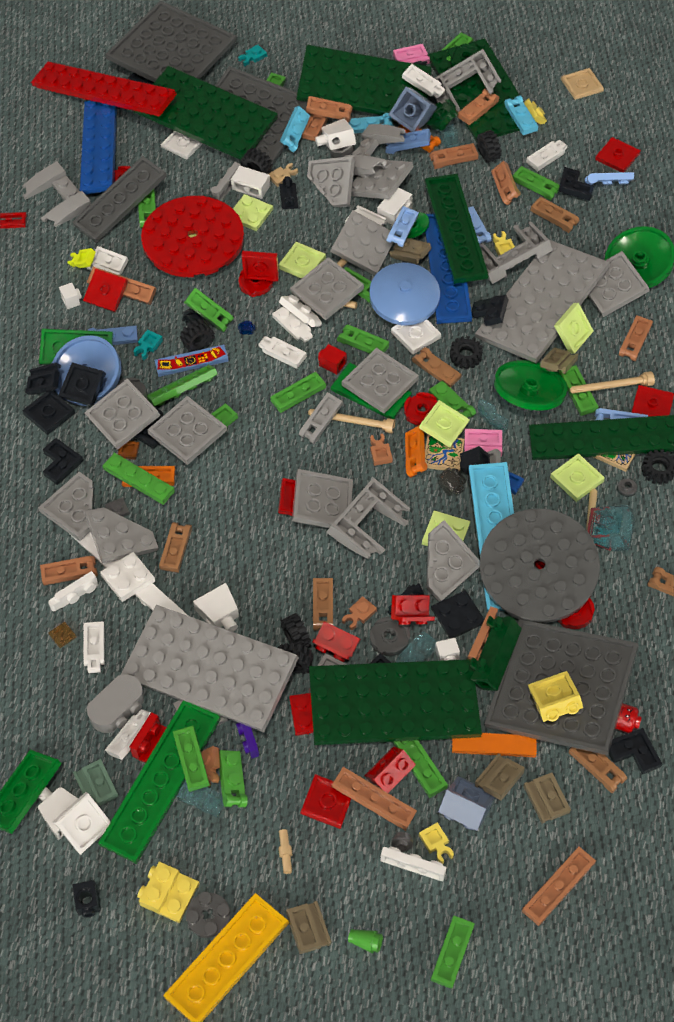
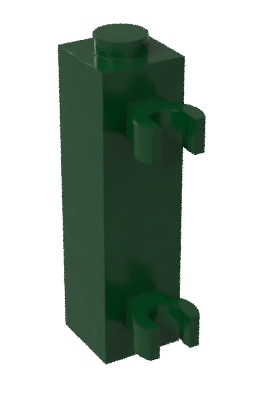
M491 616L488 617L486 624L491 630L479 660L477 661L472 657L469 665L474 669L471 680L475 681V684L481 690L498 691L522 628L510 616H497L495 620Z

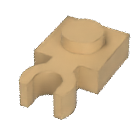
M290 163L285 169L279 167L268 175H270V180L279 187V184H283L284 177L289 176L291 178V176L298 174V168L290 170L293 168V164Z

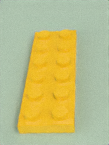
M255 893L163 995L164 998L190 1022H203L286 928L289 921Z

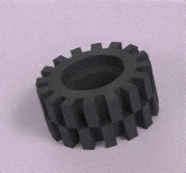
M492 130L478 134L476 139L477 147H479L478 151L486 163L500 159L502 155L501 145L498 142L499 139L496 138L497 135Z
M250 148L240 161L241 166L268 174L273 166L271 164L272 160H269V155L266 156L265 152L262 153L261 149L257 151L256 148Z
M198 319L197 322L194 320L193 324L188 323V327H184V331L180 333V339L189 352L210 346L209 343H212V339L215 338V333L207 321Z
M464 336L460 340L458 338L455 339V342L453 341L450 347L451 362L456 367L460 365L459 368L463 369V366H466V369H469V366L475 368V365L478 366L482 360V344L480 345L479 340L476 341L474 337L471 340L470 336H467V339H464ZM467 349L472 351L473 354L470 356L461 355L459 352L461 350Z
M663 449L660 452L654 450L653 453L650 451L648 455H645L641 470L643 476H647L646 480L650 481L652 479L653 484L658 481V485H662L663 481L667 484L668 481L673 480L674 455L669 456V451L663 453ZM662 463L666 466V470L658 471L652 465Z
M297 613L281 620V627L290 645L295 643L297 646L301 644V647L311 646L309 633H307V629Z
M288 643L278 646L279 649L296 654L299 657L293 672L296 674H300V672L306 674V672H309V666L312 665L313 659L312 650L306 646L301 647V644H298V646L295 643H291V645Z

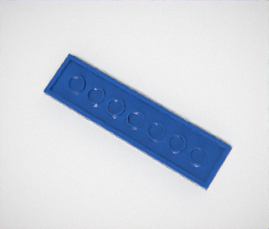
M91 100L84 102L80 191H83L85 195L106 191L114 183L117 107Z
M426 214L429 218V226L425 231L426 242L430 243L432 248L428 252L430 273L435 277L440 288L439 304L435 311L436 324L472 322L467 282L453 283L434 214Z

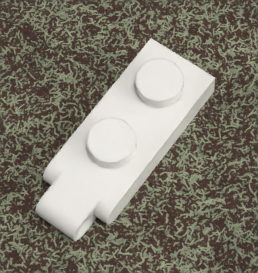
M413 64L402 74L404 80L429 96L434 95L439 98L445 91L438 80Z
M561 140L557 142L552 141L527 157L526 163L538 172L561 157L568 146Z
M296 296L281 297L279 303L301 321L309 324L311 327H320L322 325L321 320L311 311V308L299 302Z
M284 306L272 313V317L297 341L301 339L306 343L313 338V335L310 333V327Z
M264 336L258 344L265 354L296 369L307 357L305 351L276 337L269 338Z
M91 571L57 592L55 597L51 598L48 602L50 609L56 611L69 603L74 604L83 594L93 592L96 586H98L95 574Z
M104 621L84 623V666H88V673L101 672V665H105Z
M142 709L137 715H133L105 751L110 756L123 760L130 751L129 746L151 712Z

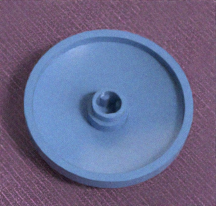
M395 263L384 267L374 276L370 285L369 297L373 309L384 320L397 325H415L427 320L434 314L439 304L440 288L435 277L425 268L412 263Z
M81 336L69 341L58 351L52 362H57L61 365V368L58 370L60 372L58 388L55 389L58 395L72 362L104 371L106 376L95 403L115 389L121 375L119 354L108 341L97 336ZM64 399L65 401L75 405L87 406L81 403Z

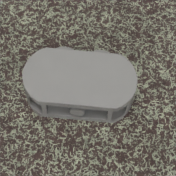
M119 675L88 703L87 714L92 726L97 731L102 733L114 732L117 728L124 727L127 719L132 714H137L141 710L144 703V692L140 681L132 675Z

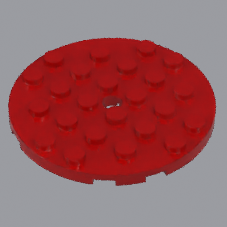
M185 196L162 204L148 216L142 228L141 241L146 257L161 271L179 277H194V275L205 274L206 276L218 272L219 268L224 265L228 266L235 260L243 247L244 228L239 215L226 203L206 196ZM195 233H196V235H197V236H194V237H189V235H192V234H195Z

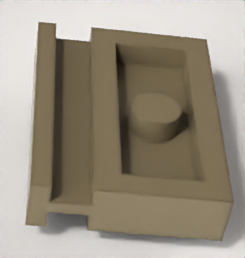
M407 238L403 247L396 244L394 251H390L389 254L394 259L418 264L419 259H423L432 248L430 243Z
M553 348L541 360L540 367L550 372L561 370L565 374L578 360V354L571 355L569 351Z
M498 753L477 778L475 787H481L484 792L502 800L523 775L525 767L508 758L504 759Z
M553 773L533 779L529 783H524L525 791L542 824L545 821L570 813L571 809Z
M317 901L286 910L299 954L331 945V939Z

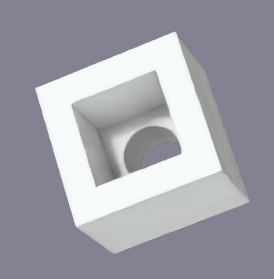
M73 283L59 287L61 298L67 309L80 305L79 299L82 297L79 289L74 288Z
M456 638L436 642L435 652L438 661L459 660L460 651Z

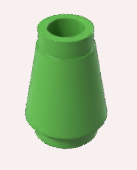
M351 929L348 942L370 953L379 952L383 942V935L375 930Z

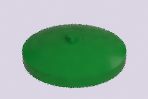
M635 227L622 232L610 243L605 254V260L623 251L649 288L664 281L674 267L673 242L663 231L653 227Z
M526 360L511 361L503 364L496 371L494 378L495 389L502 398L513 405L529 410L542 411L558 407L564 402L568 388L566 381L558 372L547 371L545 368L540 367L541 363L536 364Z

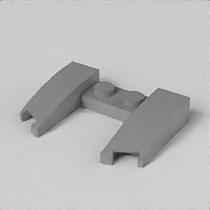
M483 49L435 77L445 89L439 98L435 97L437 102L444 103L446 102L445 99H449L455 104L456 110L459 112L461 109L450 89L478 73L489 94L491 95L494 92L493 88L498 82H501V79Z
M369 124L361 134L364 140L360 143L357 150L352 155L344 156L355 158L353 175L374 174V166H385L387 164L386 159L371 157L370 155L379 144L404 142L405 138L400 134H405V129L391 125Z
M57 161L35 174L23 185V189L26 188V194L23 195L25 200L52 186L65 200L41 218L42 222H46L48 219L54 221V227L79 216L91 205L89 198L83 191H79Z
M531 221L529 222V227L522 230L519 229V225L513 226L523 243L498 257L484 243L480 244L488 271V280L492 284L507 276L505 270L514 267L523 260H527L532 255L539 259L553 251L549 239Z
M373 477L330 526L327 533L350 550L368 559L371 557L370 554L378 552L380 555L383 554L385 549L357 525L374 508L388 518L406 526L408 520L401 517L402 511H409L410 508Z

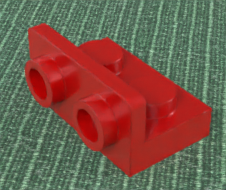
M392 595L391 619L398 620L399 624L410 625L411 621H415L416 624H427L428 621H435V616L429 615L430 595Z
M324 621L316 639H313L312 643L316 644L315 649L324 653L329 650L335 653L334 658L344 662L345 659L351 660L361 639Z
M310 693L289 696L295 736L313 733Z
M150 713L129 746L132 757L144 763L147 762L167 728L160 724L158 715Z
M393 746L364 776L369 782L378 785L380 789L389 793L415 767V763L403 749Z

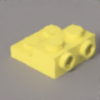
M567 671L528 684L529 691L543 722L547 720L556 721L559 716L567 713L576 714L579 709L583 708L580 694Z
M159 862L157 866L151 867L148 873L150 880L147 886L142 885L137 897L140 898V906L180 923L200 883L179 873V870Z

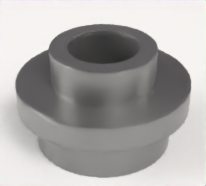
M623 479L618 484V491L624 496H632L637 491V484L631 479Z
M397 832L392 838L391 844L393 847L401 850V852H404L413 847V840L409 833Z

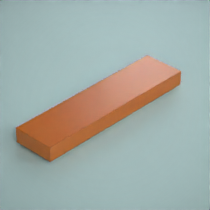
M482 733L480 738L452 739V753L498 755L499 753L501 756L536 758L537 739L515 734Z

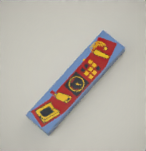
M220 345L160 358L154 361L158 377L201 368L208 364L215 365L228 362V356L225 346Z

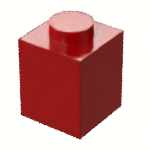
M328 344L318 354L319 366L338 375L347 363V353Z

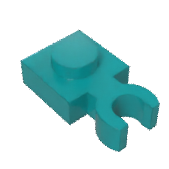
M256 45L246 50V54L240 55L238 60L239 62L245 60L243 65L247 66L250 64V61L256 63L267 57V52L259 45Z
M147 330L139 339L138 346L133 351L134 356L136 357L139 353H142V360L147 359L148 352L154 353L163 342V337Z

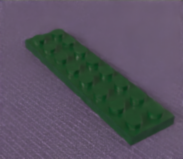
M458 174L425 178V187L453 283L488 279V271Z
M674 415L529 425L532 460L569 459L577 454H580L583 458L600 455L645 454L650 451L653 453L654 450L660 452L662 449L664 450L663 452H674Z

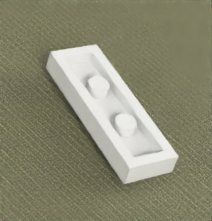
M383 847L381 862L442 882L444 881L446 867L442 863L434 860L431 862L423 860L417 854L408 855L402 853L401 850L395 847Z

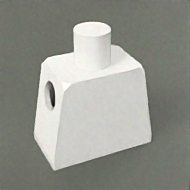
M345 119L323 126L321 128L323 135L315 137L317 146L326 144L330 150L356 144L353 128Z
M226 583L193 601L195 611L207 623L218 627L224 626L226 630L232 632L238 628L234 621L239 617L238 608Z
M45 787L38 797L42 801L38 809L59 840L64 835L53 821L78 798L62 787H59L53 793Z

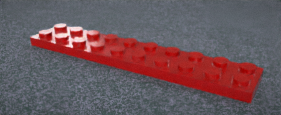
M49 61L31 81L32 86L159 117L176 96L174 89Z

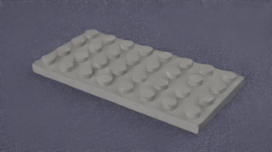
M549 240L553 251L539 259L535 257L506 293L509 300L503 323L486 326L483 323L475 333V337L537 364L559 335L554 325L573 303H579L581 306L609 269L610 262Z
M156 605L121 675H132L144 687L181 701L184 700L217 715L265 732L299 657L288 651Z

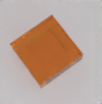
M66 622L48 632L59 648H62L76 638L75 633Z

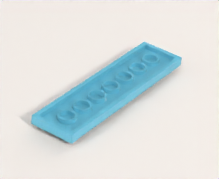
M507 462L469 465L468 468L479 555L481 554L485 539L491 530L504 518L514 514ZM484 588L487 612L490 606L497 608L498 611H505L491 600Z

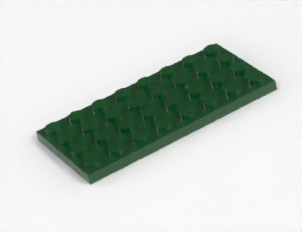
M485 38L468 43L478 47V51L482 49L485 51L501 82L495 85L493 88L494 92L492 93L500 97L498 103L471 125L465 123L475 141L478 134L489 130L494 131L497 137L520 131L505 107L506 99H515L520 94ZM455 47L427 55L430 58V65L437 76L452 68L451 61H448L446 58L451 56V51ZM478 73L452 87L450 91L462 110L477 98L486 87Z
M306 45L296 100L308 102L309 96L349 104L352 106V110L383 115L390 113L405 87L414 89L426 99L427 94L402 78V74L413 63ZM413 64L428 75H431L432 67Z
M170 66L153 83L156 86L174 89L176 92V96L160 117L134 111L136 114L239 160L243 158L250 148L256 147L278 118V113Z
M471 659L309 666L314 745L480 738L482 730L475 681L471 680L474 672L473 668L469 665Z

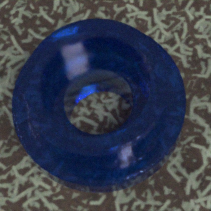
M242 321V323L238 324L239 333L242 335H252L256 328L251 321Z

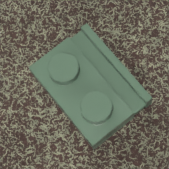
M101 759L83 767L77 772H73L82 794L85 792L89 793L97 805L101 806L119 797Z

